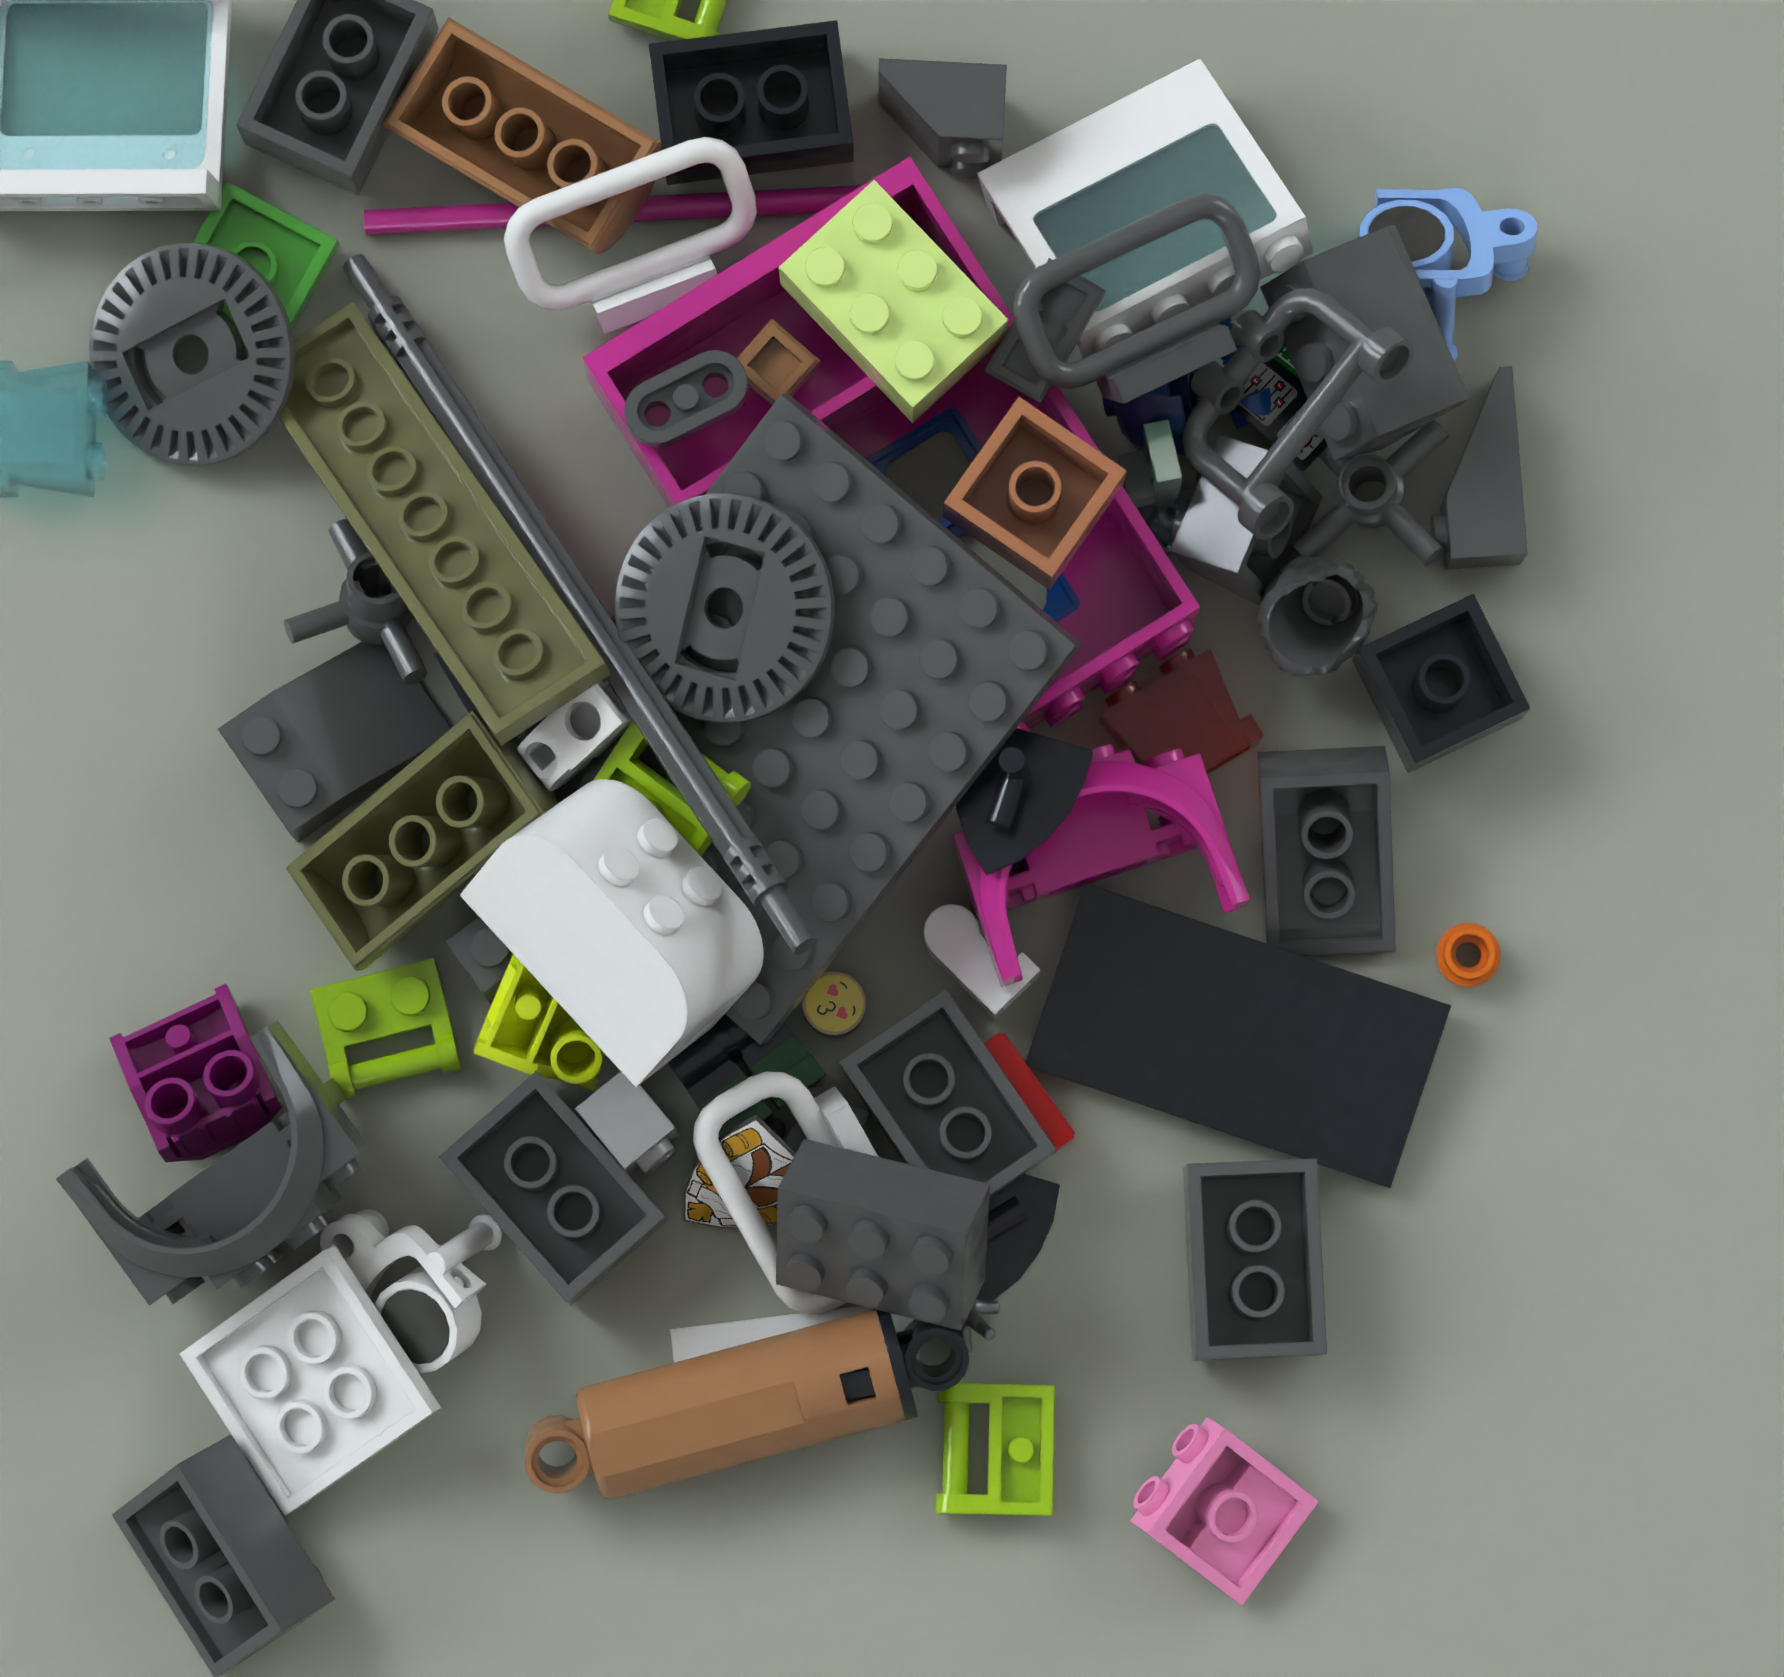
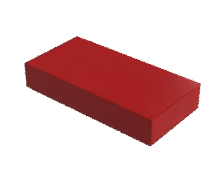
M999 1032L984 1042L994 1060L1055 1147V1153L1071 1143L1075 1132L1006 1034Z

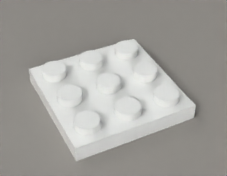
M336 1246L324 1249L180 1353L187 1367L284 1516L305 1505L441 1409V1406Z

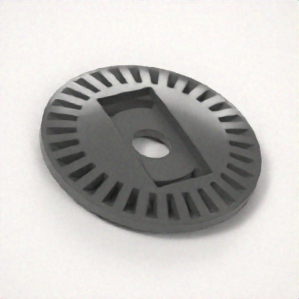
M176 243L161 246L142 254L115 276L100 300L92 323L89 343L90 367L93 383L102 406L110 420L130 442L149 455L166 462L180 465H207L223 462L242 454L258 443L270 431L288 400L295 369V344L285 307L276 290L259 270L242 257L221 247L203 243ZM224 304L229 308L234 322L222 311ZM191 334L200 337L205 342L209 353L206 366L196 374L184 370L177 358L179 343L184 337ZM243 342L248 350L247 359H244ZM142 349L146 350V366L153 383L166 395L164 401L155 393L147 379L143 366Z
M711 493L692 497L671 506L655 517L635 539L624 559L618 577L615 596V618L619 639L625 644L628 643L671 708L700 720L739 722L756 719L776 711L793 700L813 679L826 657L832 639L835 621V596L831 576L819 548L807 531L788 513L769 502L753 496L736 493ZM726 542L751 549L764 558L762 567L741 556L721 555L714 557L709 545ZM723 587L735 591L743 604V613L740 620L730 628L716 625L708 613V601L711 595ZM692 646L698 653L711 659H737L739 662L737 672H721L710 669L694 660L685 650Z

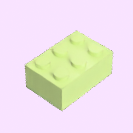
M875 180L866 186L779 266L780 285L912 423L996 347L1007 333L1008 319Z

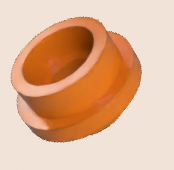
M1474 923L1458 924L1447 930L1440 938L1436 948L1437 966L1441 974L1449 982L1461 987H1475L1485 983L1495 974L1500 963V947L1494 935L1485 927ZM1469 944L1476 948L1479 960L1475 966L1464 967L1457 961L1456 950L1460 945Z

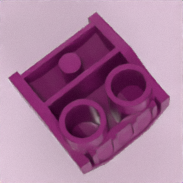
M227 984L215 988V995L130 1035L123 1037L119 1033L109 1038L129 1089L148 1127L157 1151L165 1163L203 1160L249 1138L267 1125L283 1108L262 1065L256 1048L250 1040L251 1037Z

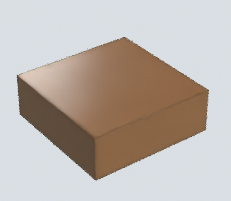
M773 319L768 322L737 357L746 371L748 386L771 406H773L781 394L793 396L821 365L820 360Z

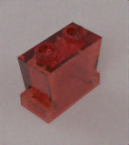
M1191 648L1177 654L1159 667L1163 677L1142 689L1137 681H1133L1118 689L1104 700L1109 709L1102 712L1099 718L1100 725L1123 751L1131 750L1136 764L1146 766L1145 761L1151 757L1171 750L1182 749L1185 758L1200 753L1207 775L1260 744L1264 736L1251 713L1239 720L1211 648L1198 656L1194 654Z

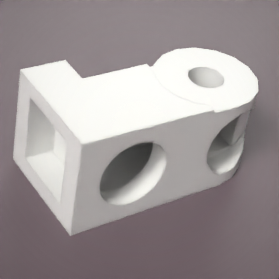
M603 679L549 714L520 743L517 752L547 790L554 791L574 778L593 758L598 757L626 731L632 719L606 679Z
M955 904L940 906L931 912L925 922L923 931L924 942L931 957L994 1021L1040 976L1041 970L1022 952L1017 958L1023 980L1001 987L986 940L980 935L978 921L972 912L963 906Z

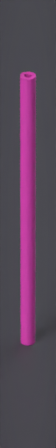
M862 185L755 190L756 216L818 213ZM728 192L648 196L633 222L729 217L732 204ZM512 203L364 210V228L366 235L499 229L507 227L509 219L519 207ZM542 223V224L538 225L537 227H539V226H549V225L546 224V223Z

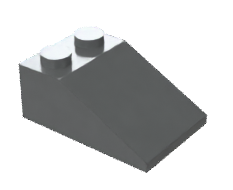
M360 642L272 691L218 728V731L287 831L297 842H300L393 778L448 732L451 727L419 682L411 685L403 682L385 644L373 645Z
M1385 746L1257 752L1267 944L1302 956L1396 952L1390 770Z

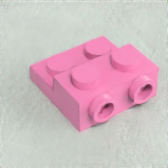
M1207 1417L1201 1426L1191 1424L1178 1435L1172 1447V1454L1176 1459L1162 1478L1153 1476L1146 1480L1138 1489L1133 1500V1506L1138 1511L1130 1522L1234 1601L1243 1605L1319 1501L1229 1430Z

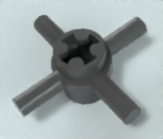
M343 519L335 522L329 528V534L348 570L346 579L341 586L339 601L285 619L284 626L290 642L294 644L347 625L348 630L358 640L373 645L385 644L405 684L411 685L420 682L427 675V671L406 631L407 626L413 620V615L370 552L366 551L361 539L349 521Z

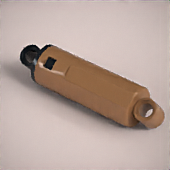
M871 1309L585 1386L579 1389L576 1394L579 1418L573 1419L563 1415L547 1416L537 1421L529 1430L525 1441L526 1472L530 1480L537 1487L550 1493H566L578 1487L586 1476L594 1474L602 1496L610 1500L916 1418L918 1414L911 1389L920 1386L930 1391H941L957 1385L965 1376L969 1365L968 1348L960 1330L914 1319L904 1331L896 1333L891 1313ZM931 1339L947 1341L952 1346L949 1357L943 1363L930 1366L917 1359L918 1351L925 1342ZM561 1441L569 1444L574 1449L575 1456L568 1464L554 1467L546 1464L541 1459L539 1453L546 1444Z

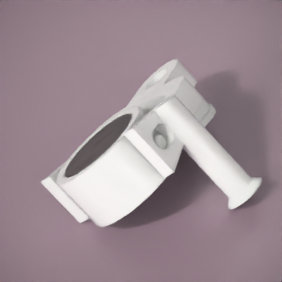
M368 1208L362 1209L356 1214L343 1215L327 1225L321 1234L320 1246L322 1251L332 1246L337 1247L369 1298L385 1271L398 1258L411 1256L418 1260L422 1267L416 1268L383 1290L374 1305L418 1373H426L438 1370L471 1347L480 1332L482 1316L476 1294L486 1286V1283L466 1268L462 1262L481 1250L489 1251L497 1248L502 1241V1230L491 1216L485 1214L476 1215L470 1221L468 1229L440 1246L422 1228L416 1225L405 1226L389 1235V1227L383 1215L376 1210Z

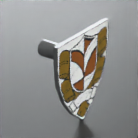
M755 1115L731 1128L718 1139L765 1224L773 1226L777 1225L778 1187L796 1153L783 1141L785 1126L780 1119L768 1117L766 1120H762ZM698 1159L693 1166L684 1192V1221L718 1228H738Z

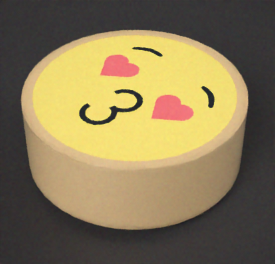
M835 971L823 973L803 998L804 1018L815 1032L825 1037L839 1038L852 1033L860 1026L866 1012V996L862 986L848 974Z

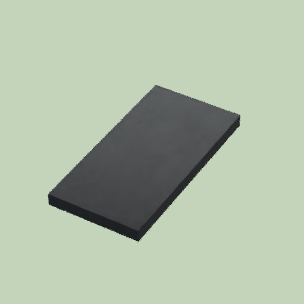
M1085 883L1025 1063L1028 1067L1301 1159L1317 1158V1164L1391 1188L1451 1005Z

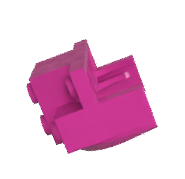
M1112 744L1091 749L1094 750V755L1085 783L1071 813L1047 841L1022 859L1026 871L1015 874L1012 864L987 876L969 848L963 831L953 834L952 842L969 889L968 900L974 917L980 922L1001 987L1023 980L1007 918V911L1084 886L1085 883L1090 884L1198 848L1210 871L1224 914L1247 906L1250 897L1239 870L1200 753L1185 758L1182 749H1175L1147 759L1145 761L1146 766L1134 762L1130 749L1115 753ZM1145 809L1161 815L1158 817L1161 827L1151 829Z

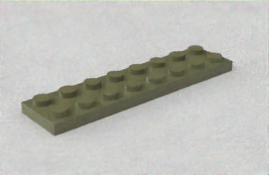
M352 302L294 339L295 369L293 383L288 400L278 419L500 745L502 746L611 675L600 654L356 305Z

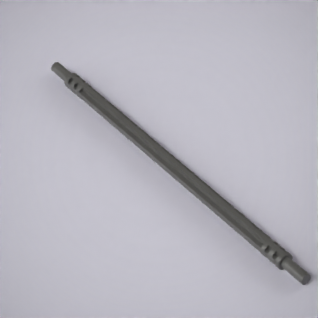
M363 254L352 256L344 263L343 269L369 307L368 319L425 406L606 663L611 675L605 678L754 906L765 909L795 955L807 952L816 944L817 939L785 893L788 889V883L641 661L634 654L628 643L625 644L619 639L617 625L400 297L390 295Z

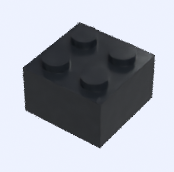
M1474 594L1358 648L1352 659L1407 773L1521 720L1531 709Z

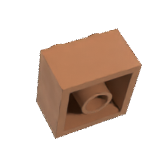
M1018 397L944 501L943 517L1050 590L1124 485L1127 470Z

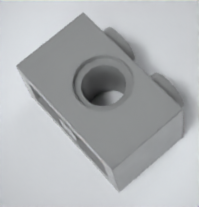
M621 1071L575 1108L630 1176L640 1168L646 1176H649L677 1153L671 1144L680 1136L675 1126L641 1085L635 1087Z

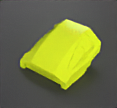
M513 954L474 1046V1054L529 1075L537 1071L543 1078L568 1082L594 1091L605 1053Z

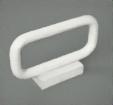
M709 137L691 139L542 195L522 205L509 219L504 234L506 255L517 284L529 301L541 308L551 310L573 308L590 301L604 334L646 319L716 276L717 271L710 255L726 250L743 240L754 224L757 214L756 198L745 163L735 148L720 139ZM711 163L720 170L732 204L730 216L720 225L565 284H549L541 276L529 241L531 232L538 225L697 164Z
M765 1071L747 1078L716 1096L702 1108L694 1124L693 1144L699 1161L776 1295L787 1307L802 1314L821 1315L837 1309L847 1302L776 1284L777 1243L721 1147L718 1139L719 1131L726 1121L754 1104L769 1097H778L789 1106L808 1140L877 1157L878 1155L850 1105L835 1086L813 1098L811 1092L799 1079L784 1072Z

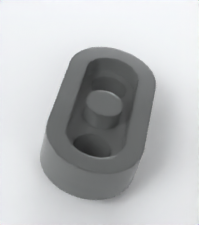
M710 350L700 353L642 382L630 392L625 403L624 415L629 432L639 443L645 446L664 448L731 416L741 408L747 397L748 381L746 371L741 362L730 353ZM719 377L727 382L728 389L725 394L720 397H711L704 392V384L710 378ZM662 406L670 412L668 422L662 426L649 424L645 418L647 412L652 407Z

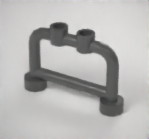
M1298 288L1282 295L1267 310L1264 316L1255 310H1248L1241 314L1230 330L1234 343L1239 346L1238 350L1225 367L1213 361L1200 367L1191 381V390L1200 399L1192 408L1185 421L1182 435L1185 456L1194 469L1240 506L1237 515L1239 523L1260 540H1267L1276 536L1284 529L1293 514V500L1275 484L1362 371L1378 384L1387 385L1403 375L1414 355L1413 344L1395 329L1383 327L1377 331L1373 330L1332 296L1316 288ZM1310 313L1348 342L1350 346L1249 477L1246 478L1209 447L1207 440L1208 431L1220 414L1229 413L1241 402L1245 392L1243 383H1245L1258 364L1268 362L1277 355L1284 343L1283 332L1291 321L1301 314Z

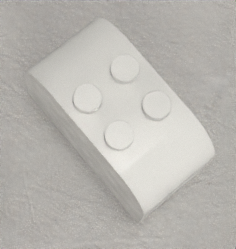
M598 779L585 784L499 846L460 894L462 899L635 1087L639 1086L709 1031L756 980L763 965L764 949L762 937L757 923L746 905L645 796L629 785L615 780Z

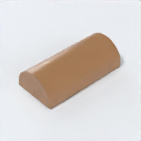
M449 17L382 124L388 130L517 207H521L542 195L662 150L661 143ZM655 181L544 223L594 253H603L612 247L632 224L648 198Z

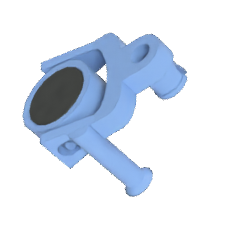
M1462 188L1440 190L1375 189L1374 209L1368 212L1360 225L1359 237L1389 225H1396L1452 358L1455 361L1458 356V349L1453 344L1456 298L1481 295L1487 292L1492 285L1493 275L1505 281H1514L1524 277L1529 270L1528 257L1533 254L1536 248L1537 222L1532 215L1520 209L1506 208L1482 212L1472 194ZM1453 225L1461 234L1468 251L1469 263L1462 270H1452Z

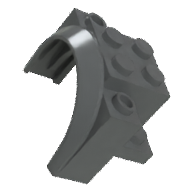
M278 1020L260 1030L250 1040L279 1087L285 1100L287 1111L175 1190L138 1218L118 1200L88 1158L56 1178L57 1182L82 1212L149 1306L164 1295L168 1297L172 1304H175L205 1281L202 1277L205 1276L210 1278L217 1289L232 1278L242 1288L283 1257L276 1248L279 1244L286 1240L290 1247L295 1250L335 1220L328 1211L332 1205L342 1198L335 1188L362 1169L355 1157L365 1151L369 1145L340 1107V1104L348 1099V1097L334 1078L325 1083L322 1082ZM183 1218L196 1236L181 1235L185 1230L178 1221Z

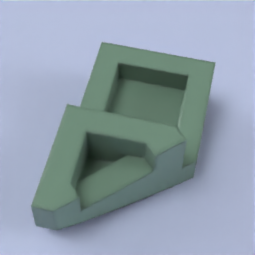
M1168 419L1143 424V450L1118 455V465L1127 470L1123 488L1136 508L1156 504V507L1170 505L1175 502L1179 494L1182 474Z

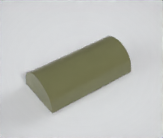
M471 711L286 867V870L355 971H361L370 966L469 884L503 842L557 805L555 792L547 790L517 752L521 741L514 737L501 746L478 711Z

